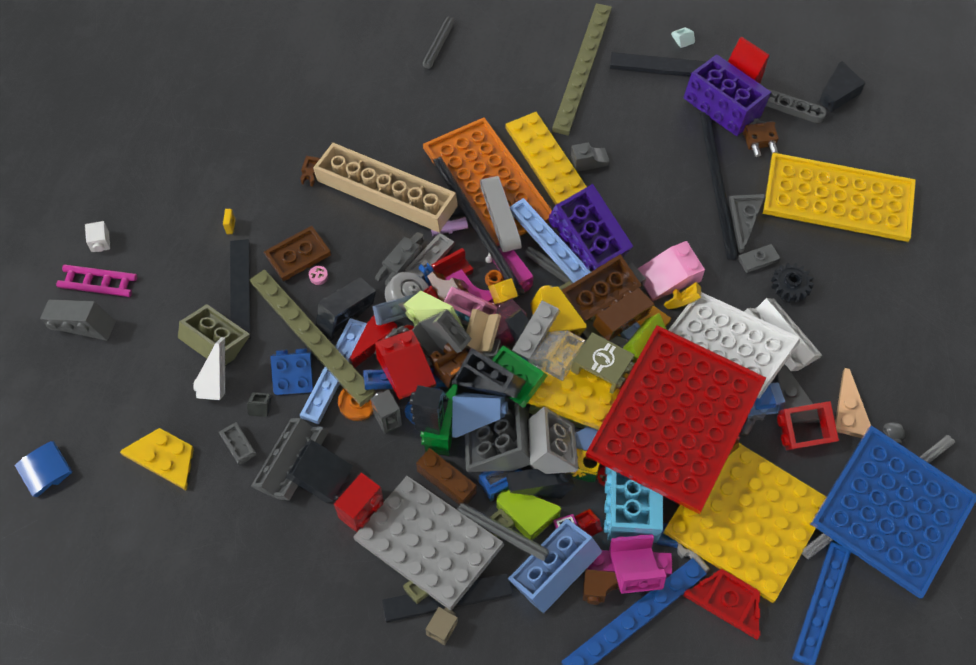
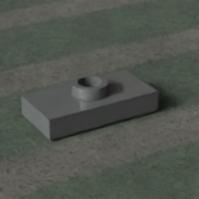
M770 244L738 256V260L745 272L748 273L780 261V257L773 245Z
M237 422L219 431L220 436L238 465L256 456V452Z

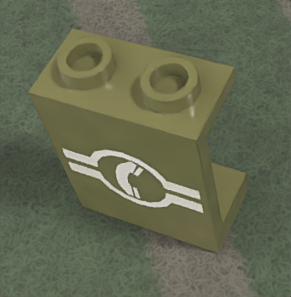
M592 332L573 360L571 372L578 375L582 368L611 383L610 393L613 394L617 388L620 389L626 379L624 378L625 374H630L635 363L632 362L634 354Z

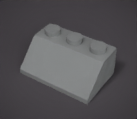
M543 407L528 419L530 465L545 474L576 472L578 470L574 424L548 408Z

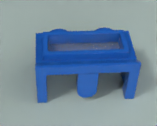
M521 468L514 471L480 472L479 483L490 502L494 500V494L502 490H509L506 474L522 471Z

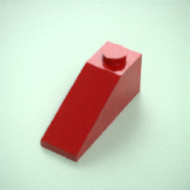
M373 315L350 356L351 365L355 368L373 355L376 351L375 342L380 341L384 335L391 332L394 328L398 329V325L394 321L377 325Z

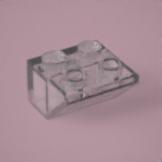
M568 330L548 332L528 362L563 381L571 370L573 360L583 347L585 340Z

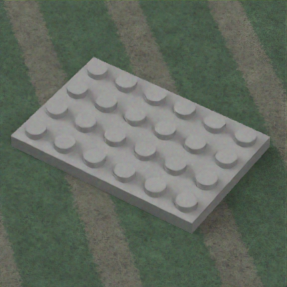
M408 476L403 479L383 502L384 504L370 517L368 523L354 535L356 542L405 578L412 581L420 589L427 592V594L450 611L504 546L503 541Z

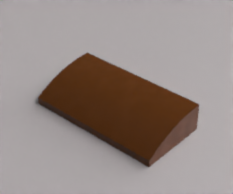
M620 254L561 291L585 322L595 316L601 309L609 307L613 301L622 299L628 291L631 290L633 292L642 285Z

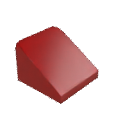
M591 509L574 517L578 527L591 537L602 531L600 519Z

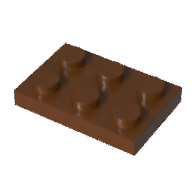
M310 226L264 251V254L284 282L331 256V251L313 226Z

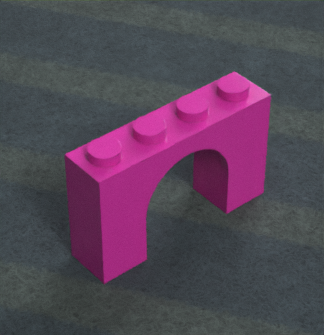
M500 248L502 256L506 259V263L509 264V268H511L510 270L513 271L517 280H519V284L522 285L525 292L533 286V275L514 250L502 252ZM462 269L446 277L447 280L451 278L463 280L468 285L467 290L470 294L494 304L490 290H481L475 287Z

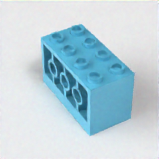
M605 466V474H607L605 493H607L604 505V513H606L604 533H608L607 540L620 536L630 537L641 534H653V543H657L663 530V495Z

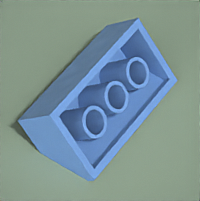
M568 519L541 544V546L549 550L548 557L544 561L530 555L508 578L542 613L602 553L595 540Z

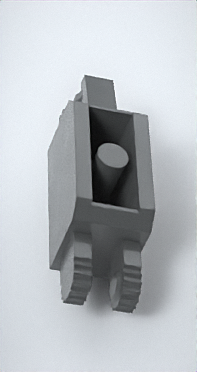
M417 232L411 239L404 237L382 262L383 267L379 270L375 279L381 281L388 274L389 277L385 281L387 286L396 274L405 272V269L420 254L424 235Z

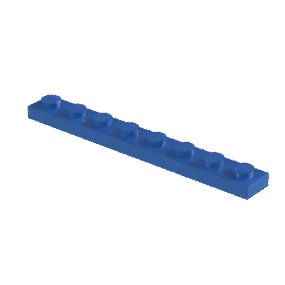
M694 558L690 559L666 578L663 589L651 590L562 660V664H597L681 597L686 590L691 589L706 577L707 573Z

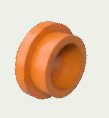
M491 270L485 276L487 286L504 281L503 275L497 270Z

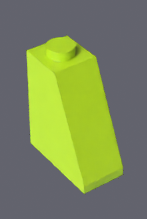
M660 313L647 318L623 347V349L634 354L633 363H636L656 325L666 329Z
M504 490L497 497V509H502L514 521L515 527L530 540H534L561 513V508L558 505L532 495L510 493V490Z

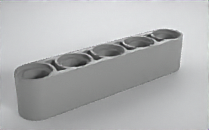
M499 176L481 179V190L502 252L521 249V239Z

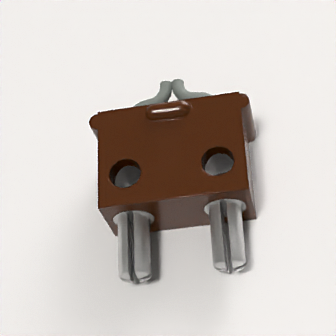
M754 119L753 123L745 126L742 135L745 136L748 149H753L755 157L761 156L759 148L770 147L772 154L778 153L776 144L779 138L775 129V122H764Z

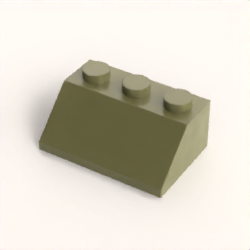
M208 304L179 321L178 339L206 359L210 355L215 343L221 337L225 338V365L235 359L250 336L248 332Z

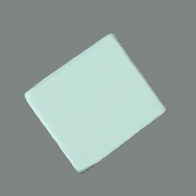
M686 27L671 33L681 48L695 43L694 31Z

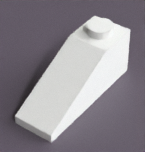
M223 337L215 343L202 370L194 381L196 398L220 400L225 394V338Z

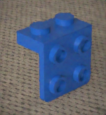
M307 348L295 349L296 353H288V350H278L276 354L270 356L274 394L308 393L313 390L311 369L313 355L311 351L307 352Z

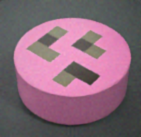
M322 266L313 267L309 271L310 281L315 285L324 284L328 280L327 270Z

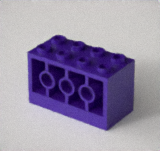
M716 54L691 73L683 98L700 111L710 115L709 117L731 133L738 136L743 132L746 125L753 123L754 119H759L762 116L771 91Z
M593 184L555 205L549 215V222L559 232L560 239L566 243L591 272L620 254L624 257L633 248L632 243Z

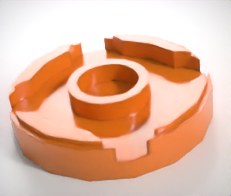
M345 389L340 392L338 407L344 417L352 421H362L373 414L371 400L360 407Z

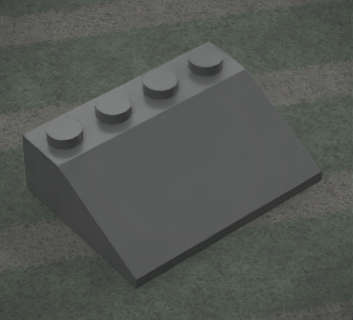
M505 397V402H508V412L505 414V417L465 434L466 470L468 472L514 471L530 465L528 403L522 408L508 397Z

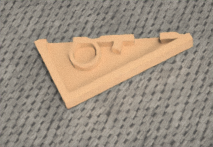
M845 368L842 373L835 419L836 429L839 433L863 438L871 424L851 371Z

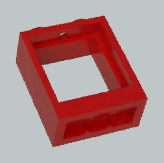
M831 401L778 411L777 422L782 429L781 441L786 450L839 441ZM817 409L823 439L796 443L790 414Z

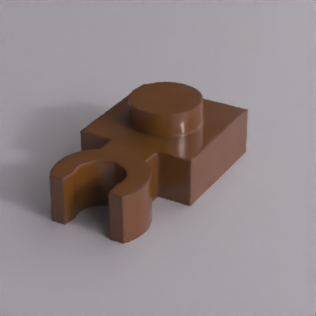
M306 156L301 169V184L304 185L306 180H310V186L315 184L314 176L316 175L313 167L320 158Z

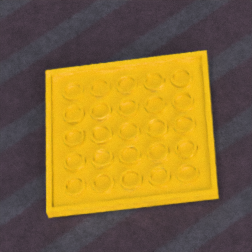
M739 443L740 447L728 456L701 513L698 514L680 505L663 533L718 569H723L760 591V596L774 603L803 552L802 549L806 547L816 529L810 523L826 499V496Z

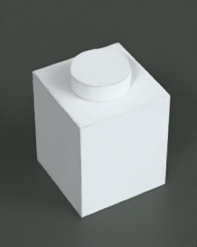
M104 221L85 224L86 243L91 252H102L103 250L110 249L109 231Z

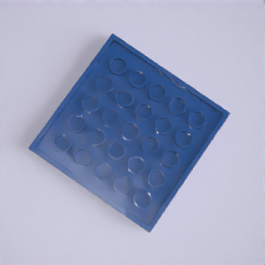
M870 426L810 524L921 599L927 592L976 502V494L878 429Z

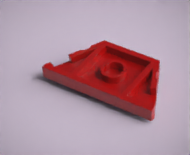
M720 569L709 578L699 582L698 585L685 591L683 596L754 639L757 640L759 638L760 591Z

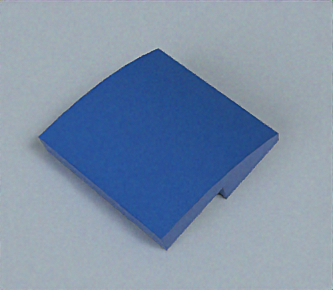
M50 441L37 448L15 464L16 469L33 497L40 496L52 484H60L72 473L54 441Z

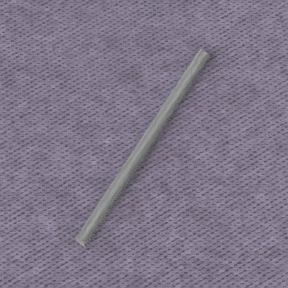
M946 435L921 455L920 458L930 463L947 448L951 447L955 440L951 439V436ZM824 533L821 534L814 542L812 541L810 545L802 549V555L809 560L816 552L828 545L831 540L833 541V539Z

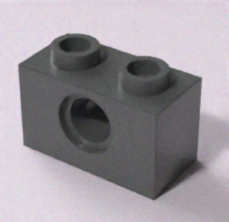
M389 389L376 393L371 398L373 413L384 434L402 426L400 408Z

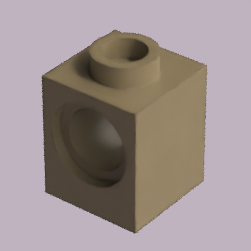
M438 607L425 629L426 635L446 645L458 624L456 613L448 608L442 609Z

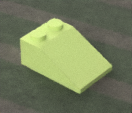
M419 291L403 304L407 310V317L415 326L420 321L446 309L462 326L453 306L425 292Z

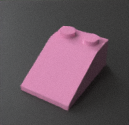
M687 241L670 247L638 268L646 278L644 288L652 301L672 294L675 289L679 291L696 282H701L705 272L704 267Z

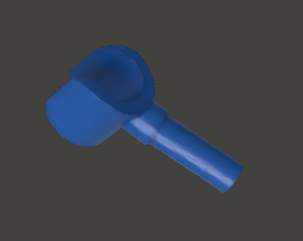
M428 262L426 268L420 264L419 270L424 274L428 286H431L427 276L434 269Z

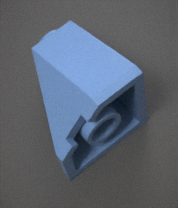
M465 392L453 396L452 437H459L505 417V414L508 412V402H505V396Z

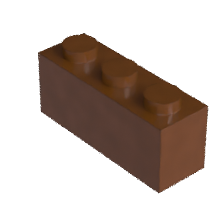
M640 288L633 292L630 290L619 301H613L607 309L598 311L595 315L596 319L593 326L606 340L610 341L646 317L654 303Z
M429 448L416 462L417 472L459 506L461 503L468 504L477 494V485Z

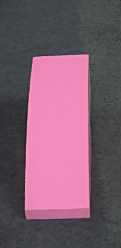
M451 286L444 300L445 303L453 306L455 310L471 316L472 309H478L488 315L497 314L500 309L484 299Z

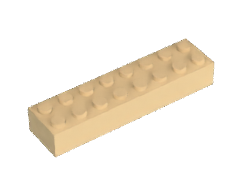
M335 143L330 145L313 167L318 182L439 233L458 206L455 192Z

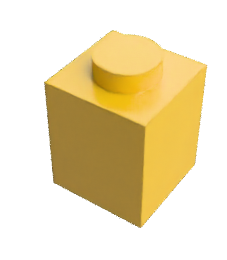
M512 278L488 286L494 304L518 296Z

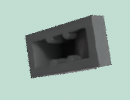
M589 142L572 145L571 161L577 172L609 166L610 161L605 148L591 147Z

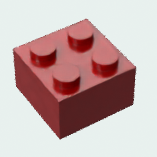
M360 473L334 503L338 518L358 532L368 523L374 512L376 513L384 504L381 487L366 475Z

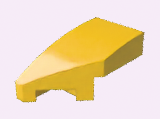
M696 282L681 293L675 289L672 292L674 297L666 301L664 306L667 309H673L701 298V286Z

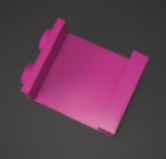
M641 534L630 537L620 536L611 539L609 553L621 594L661 590L664 588L666 574L664 569L658 570L652 551L653 534Z

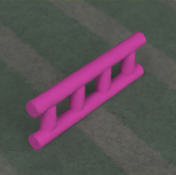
M63 265V272L68 273L65 281L58 280L56 286L57 288L131 297L132 291L127 289L129 281L137 280V274ZM75 274L85 275L83 283L73 282ZM93 276L103 277L101 286L91 285ZM111 278L122 279L119 288L109 287Z

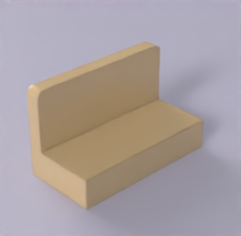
M472 309L466 330L472 339L466 345V348L470 350L472 348L480 353L491 352L501 315H488L478 309Z

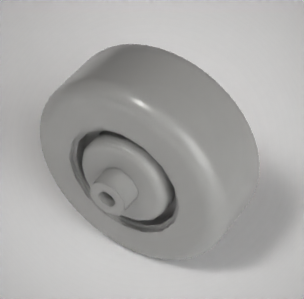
M400 272L387 284L385 299L386 302L400 299L423 291L427 287L429 288V286L417 274ZM407 301L398 304L405 312L407 310L403 304Z

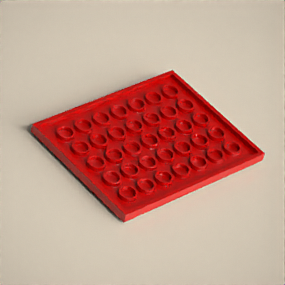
M656 325L585 456L700 514L766 377Z

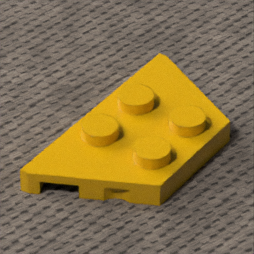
M158 428L121 450L120 453L128 459L180 488L187 489V478L191 469L190 460L193 457L194 451L192 445Z

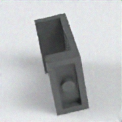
M448 309L420 321L412 329L422 350L429 358L435 351L443 354L444 346L447 343L459 353L472 339Z

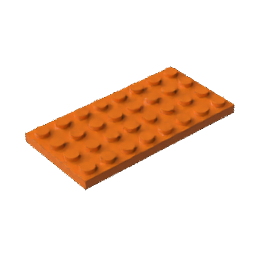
M481 118L423 144V149L432 162L434 159L442 157L443 162L448 166L447 168L451 171L450 173L453 174L452 176L456 179L455 181L458 182L457 184L461 187L460 189L466 195L465 197L471 203V207L474 208V212L477 213V217L480 218L497 247L500 244L481 190V179L499 176L509 207L524 198L546 223H549V215L552 212L551 208L485 118ZM514 218L519 236L528 233Z

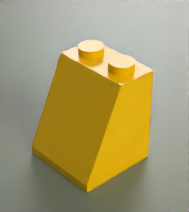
M550 285L541 287L530 303L532 314L535 313L542 300L560 310L543 341L546 345H552L555 338L558 337L569 342H576L587 328L585 322L559 287H551Z

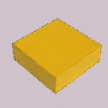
M225 209L223 226L226 234L234 233L236 219L232 209Z

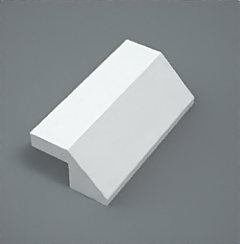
M766 298L757 308H747L744 311L800 337V343L785 362L790 371H799L822 356L775 299Z

